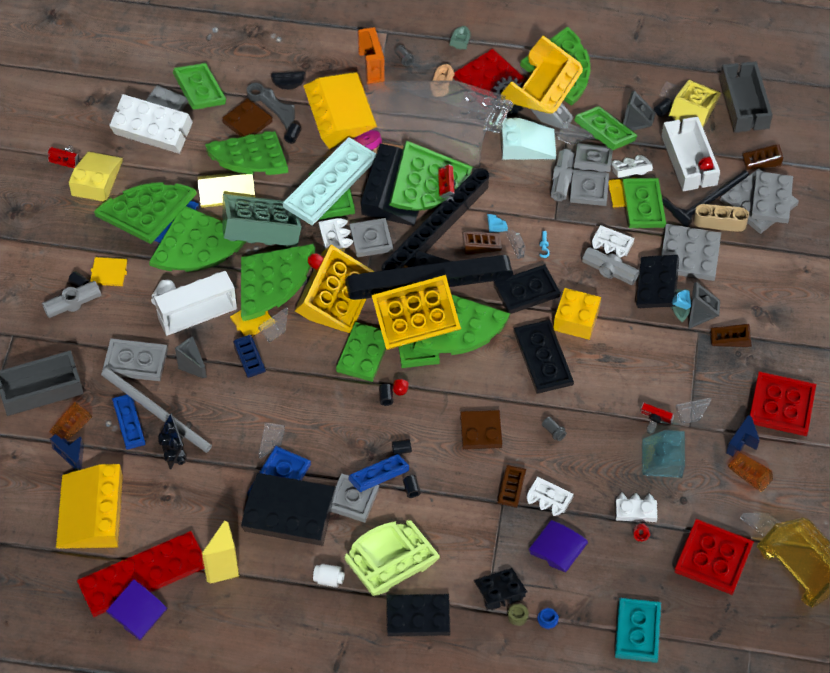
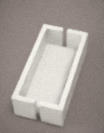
M123 94L117 107L119 112H115L110 128L116 135L180 154L185 142L184 136L188 135L193 122L187 113Z
M699 117L683 119L680 134H678L680 120L664 122L662 139L682 191L698 189L699 185L702 188L717 185L720 170ZM710 156L713 161V170H700L699 161L704 157Z
M226 271L215 273L210 277L196 280L194 283L180 286L175 290L161 293L159 296L154 297L158 320L166 336L237 309L235 288Z

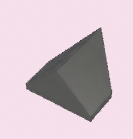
M635 91L631 92L623 125L631 131L652 126L656 112Z
M698 282L693 285L688 329L718 317L720 313V300Z
M190 337L175 348L178 369L201 378H206L205 365L194 338Z

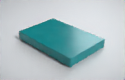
M619 598L615 658L657 663L661 602Z

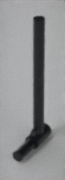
M744 170L688 210L675 207L667 198L662 200L663 206L682 225L688 227L693 221L692 215L695 214L698 205L711 203L747 178L749 173Z

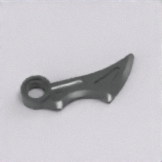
M251 83L247 86V98L253 102L261 101L278 116L287 131L290 124L294 123L295 120L294 104L280 102L274 96L273 90L264 88L260 83ZM258 90L260 93L255 95L251 91Z

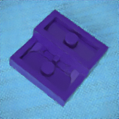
M551 520L529 548L531 555L546 560L550 567L567 572L588 544V541L570 528Z
M133 580L107 609V614L122 624L126 631L138 640H141L167 610V607L141 584Z

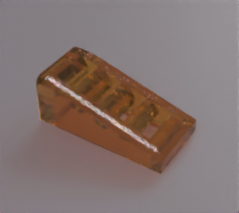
M74 402L49 432L52 435L57 434L61 439L65 438L68 441L93 416ZM71 418L76 421L74 424L69 421ZM66 423L71 427L69 430L64 427ZM62 429L66 434L63 436L58 430Z
M741 452L728 465L729 469L761 492L773 480L772 470Z

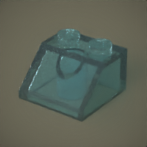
M664 430L643 439L642 475L683 477L685 469V431Z

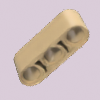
M700 204L696 207L693 222L698 228L741 232L746 229L749 212L741 207Z

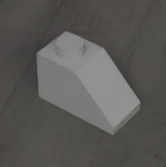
M562 103L552 114L530 109L541 122L563 130L568 128L573 119L572 114Z

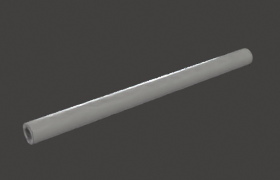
M105 368L102 371L101 376L163 422L167 421L170 415L167 411L110 369ZM173 417L178 432L205 453L209 452L212 447L209 442Z

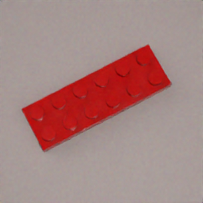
M189 531L78 579L77 583L94 618L107 612V609L133 580L137 581L149 592H153L205 569L202 551L192 531Z

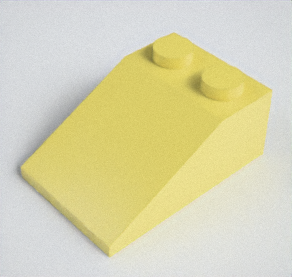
M688 80L675 97L669 116L673 117L674 120H680V122L683 119L699 117L701 125L704 127L721 92Z
M87 152L74 168L69 180L71 195L106 202L123 158Z

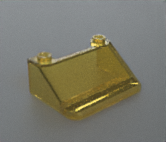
M798 518L775 524L756 547L767 560L777 557L806 591L801 599L810 608L819 605L830 597V541L807 518Z

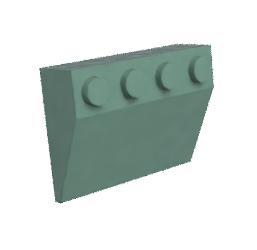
M223 194L222 230L224 239L229 241L241 240L248 243L259 242L266 245L277 244L284 247H298L301 223L299 217L283 208L284 201Z

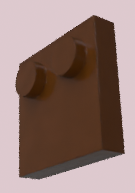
M246 99L222 118V123L240 137L256 135L273 122L269 114L249 99Z
M500 410L460 412L463 449L502 448Z

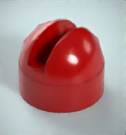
M710 156L704 157L699 161L700 170H713V161Z
M317 253L311 254L308 257V264L317 270L324 257Z
M402 379L394 380L393 392L398 396H403L408 391L409 383Z
M643 523L637 524L633 529V535L637 541L642 542L650 537V531L647 525ZM639 530H643V534L640 535Z

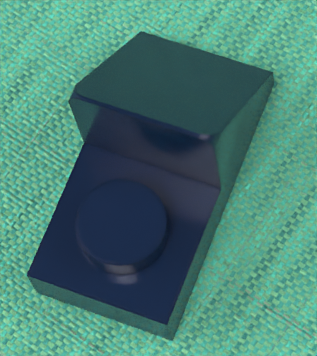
M747 416L729 442L726 453L732 457L737 451L741 452L745 444L755 450L758 448L760 440L751 416Z
M57 434L53 435L50 438L52 449L76 471L82 470L84 450L82 437L80 436L73 443L69 444L65 438L61 439Z

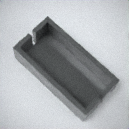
M757 61L741 63L738 77H736L738 63L722 65L719 79L734 132L750 131L751 128L753 130L769 129L773 115Z
M71 350L0 370V395L7 416L84 394Z

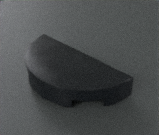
M306 71L271 73L272 82L277 87L288 90L301 86L306 77Z

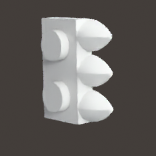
M637 155L635 160L625 158L623 163L617 160L612 162V171L618 178H628L630 175H643L653 171L652 163L644 156Z
M338 218L318 222L325 249L333 245L345 252V249L353 243V240L345 238L351 231L342 228L347 224V220Z
M600 225L593 238L592 245L594 249L604 247L606 254L614 251L621 258L624 255H628L634 243V238Z
M539 477L536 478L527 494L528 504L539 501L541 510L552 507L553 516L564 513L573 499V493Z
M620 493L616 499V521L657 522V500L650 493L644 500H641L636 493L632 495L631 499H627L623 493Z

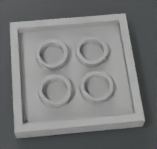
M758 168L721 196L720 201L726 206L745 208L749 212L747 224L761 234L775 222L751 218L756 172L761 171ZM792 195L790 211L793 208H795L799 202V200H797Z
M666 224L661 255L679 256V276L715 281L721 232Z

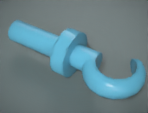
M543 231L540 247H542L543 251L547 252V255L540 254V257L547 258L550 254L549 249L546 248L549 246V242H547V232Z

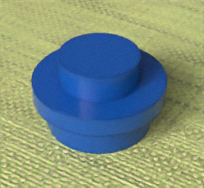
M551 608L541 610L537 618L539 625L545 629L554 628L558 624L559 619L558 614Z

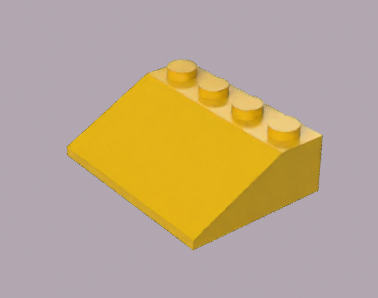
M357 72L321 77L303 85L321 139L328 149L342 144L348 137L353 139L377 127Z
M330 245L321 253V256L324 257L323 262L317 270H313L295 308V312L312 322L351 333L366 299H350L345 279L350 275L375 271L335 246Z
M446 275L372 295L386 350L461 330Z
M99 464L62 475L56 548L118 547L123 481L120 464Z

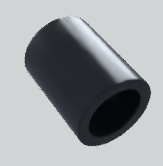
M669 98L662 100L654 107L656 115L659 117L665 115L671 110L673 102Z
M294 123L290 124L284 135V140L294 144L301 132V127Z
M74 271L69 276L68 282L78 288L89 283L90 280Z
M390 384L379 386L380 404L383 406L392 405L394 402L393 389Z
M410 439L393 441V454L411 453Z
M410 475L403 479L408 498H415L421 494L416 476Z

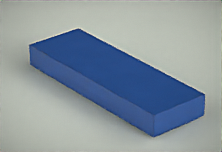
M127 394L112 398L126 450L146 445L133 399Z
M396 454L350 474L348 480L359 492H362L408 472L410 466L399 454Z

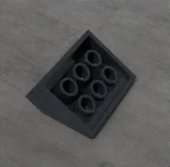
M380 143L361 200V215L379 219L386 218L388 221L415 226L419 210H405L389 206L403 149Z
M257 473L245 506L241 527L244 532L324 546L336 487Z

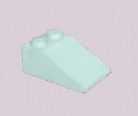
M502 118V160L556 159L554 129L521 118Z

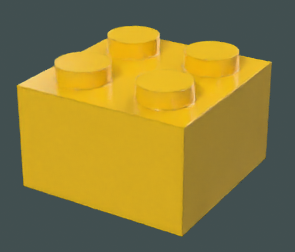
M564 288L554 318V331L590 340L599 313L601 297Z

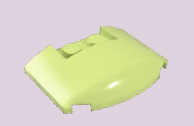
M406 520V524H396L395 521L380 525L366 532L353 543L352 549L349 554L346 553L344 559L370 593L375 596L388 592L389 588L419 571H425L440 558V555L414 523Z

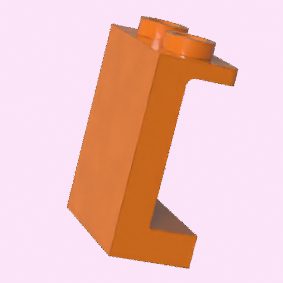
M375 27L358 30L359 56L367 55V84L385 81L384 55Z

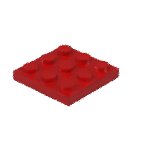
M494 49L489 50L454 72L453 79L486 109L494 105L491 104L494 98H491L490 95L494 93L491 91V88L495 86V82L503 77L506 79L510 76L512 80L517 78V83L522 82V86H524L527 80Z
M759 371L750 412L754 425L807 437L817 384Z
M696 519L674 572L733 595L754 541Z

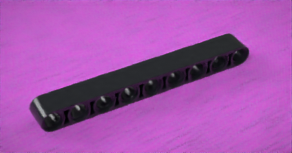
M484 168L476 169L454 191V194L450 195L382 264L381 271L412 267L417 252L426 253L488 189L489 172Z
M497 255L354 274L348 276L345 279L349 298L359 300L372 298V295L443 275H446L449 287L505 280L512 277L513 270L507 255Z

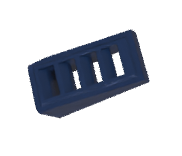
M251 335L233 341L234 349L247 378L266 372ZM258 364L257 367L251 369L248 368L250 366Z

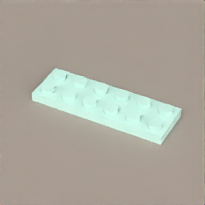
M348 137L283 202V208L313 225L374 163L376 153Z

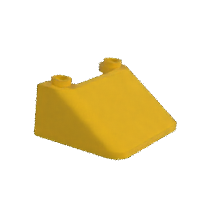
M542 36L528 54L529 63L532 66H536L524 86L520 88L511 81L499 97L514 105L552 114L559 108L583 69L576 59L545 36Z

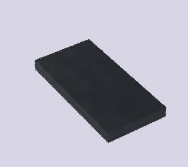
M550 320L514 328L513 332L536 394L574 385V380Z

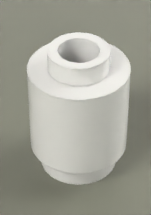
M161 280L152 294L151 302L155 305L154 297L177 289L175 284L170 280Z
M316 565L313 581L318 582L320 585L338 588L339 584H343L345 572H342V568L337 566Z

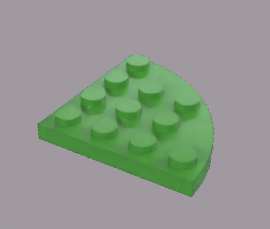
M566 27L551 38L550 41L582 65V73L564 98V101L572 106L582 96L588 84L590 60L587 50L580 43V38L569 27ZM528 56L520 63V66L530 74L536 68V66H532L529 63Z
M275 131L205 144L209 157L212 160L218 161L221 167L228 170L252 175L254 172H266V175L289 173L288 165Z
M406 141L403 146L389 206L405 210H427L438 207L448 198L439 197L438 169L448 164L453 166L455 191L470 176L472 166Z
M163 182L144 184L123 191V194L115 199H108L94 211L96 217L151 244L197 193L194 188L177 183L175 185H164Z
M185 206L174 219L149 261V266L166 271L185 270V272L208 269L226 261V258L234 252L237 253L246 241H229L224 239L222 221Z
M314 244L241 257V318L243 321L263 316L266 311L275 306L280 307L295 295L307 279L306 275L311 267L308 264V257L315 253Z
M452 295L461 330L418 341L415 344L414 351L431 355H438V353L456 355L473 351L489 343L490 339L502 331L509 319L510 313Z

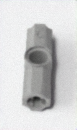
M569 149L559 151L557 166L554 168L551 197L555 201L561 202L566 200L569 184L571 185L575 153Z
M591 247L587 248L582 258L583 263L598 269L604 277L609 279L615 277L630 285H634L640 270L623 263L619 256L615 254L606 255Z
M92 281L78 288L68 287L63 290L61 295L43 302L42 306L47 317L51 318L67 310L70 312L80 309L81 304L100 297L101 292L96 281Z

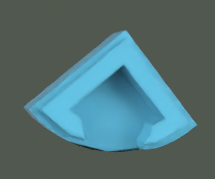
M487 214L489 233L508 231L507 223L504 220L496 217V215Z
M683 290L673 297L672 304L686 310L691 307L690 292Z

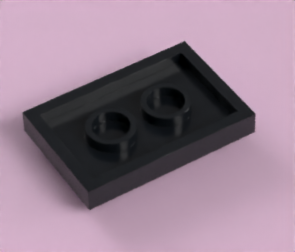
M678 255L641 257L636 303L638 308L675 307L672 301L677 291Z
M545 264L512 275L508 279L494 281L493 284L507 313L510 314L559 298L561 295Z
M449 594L387 595V637L450 636Z

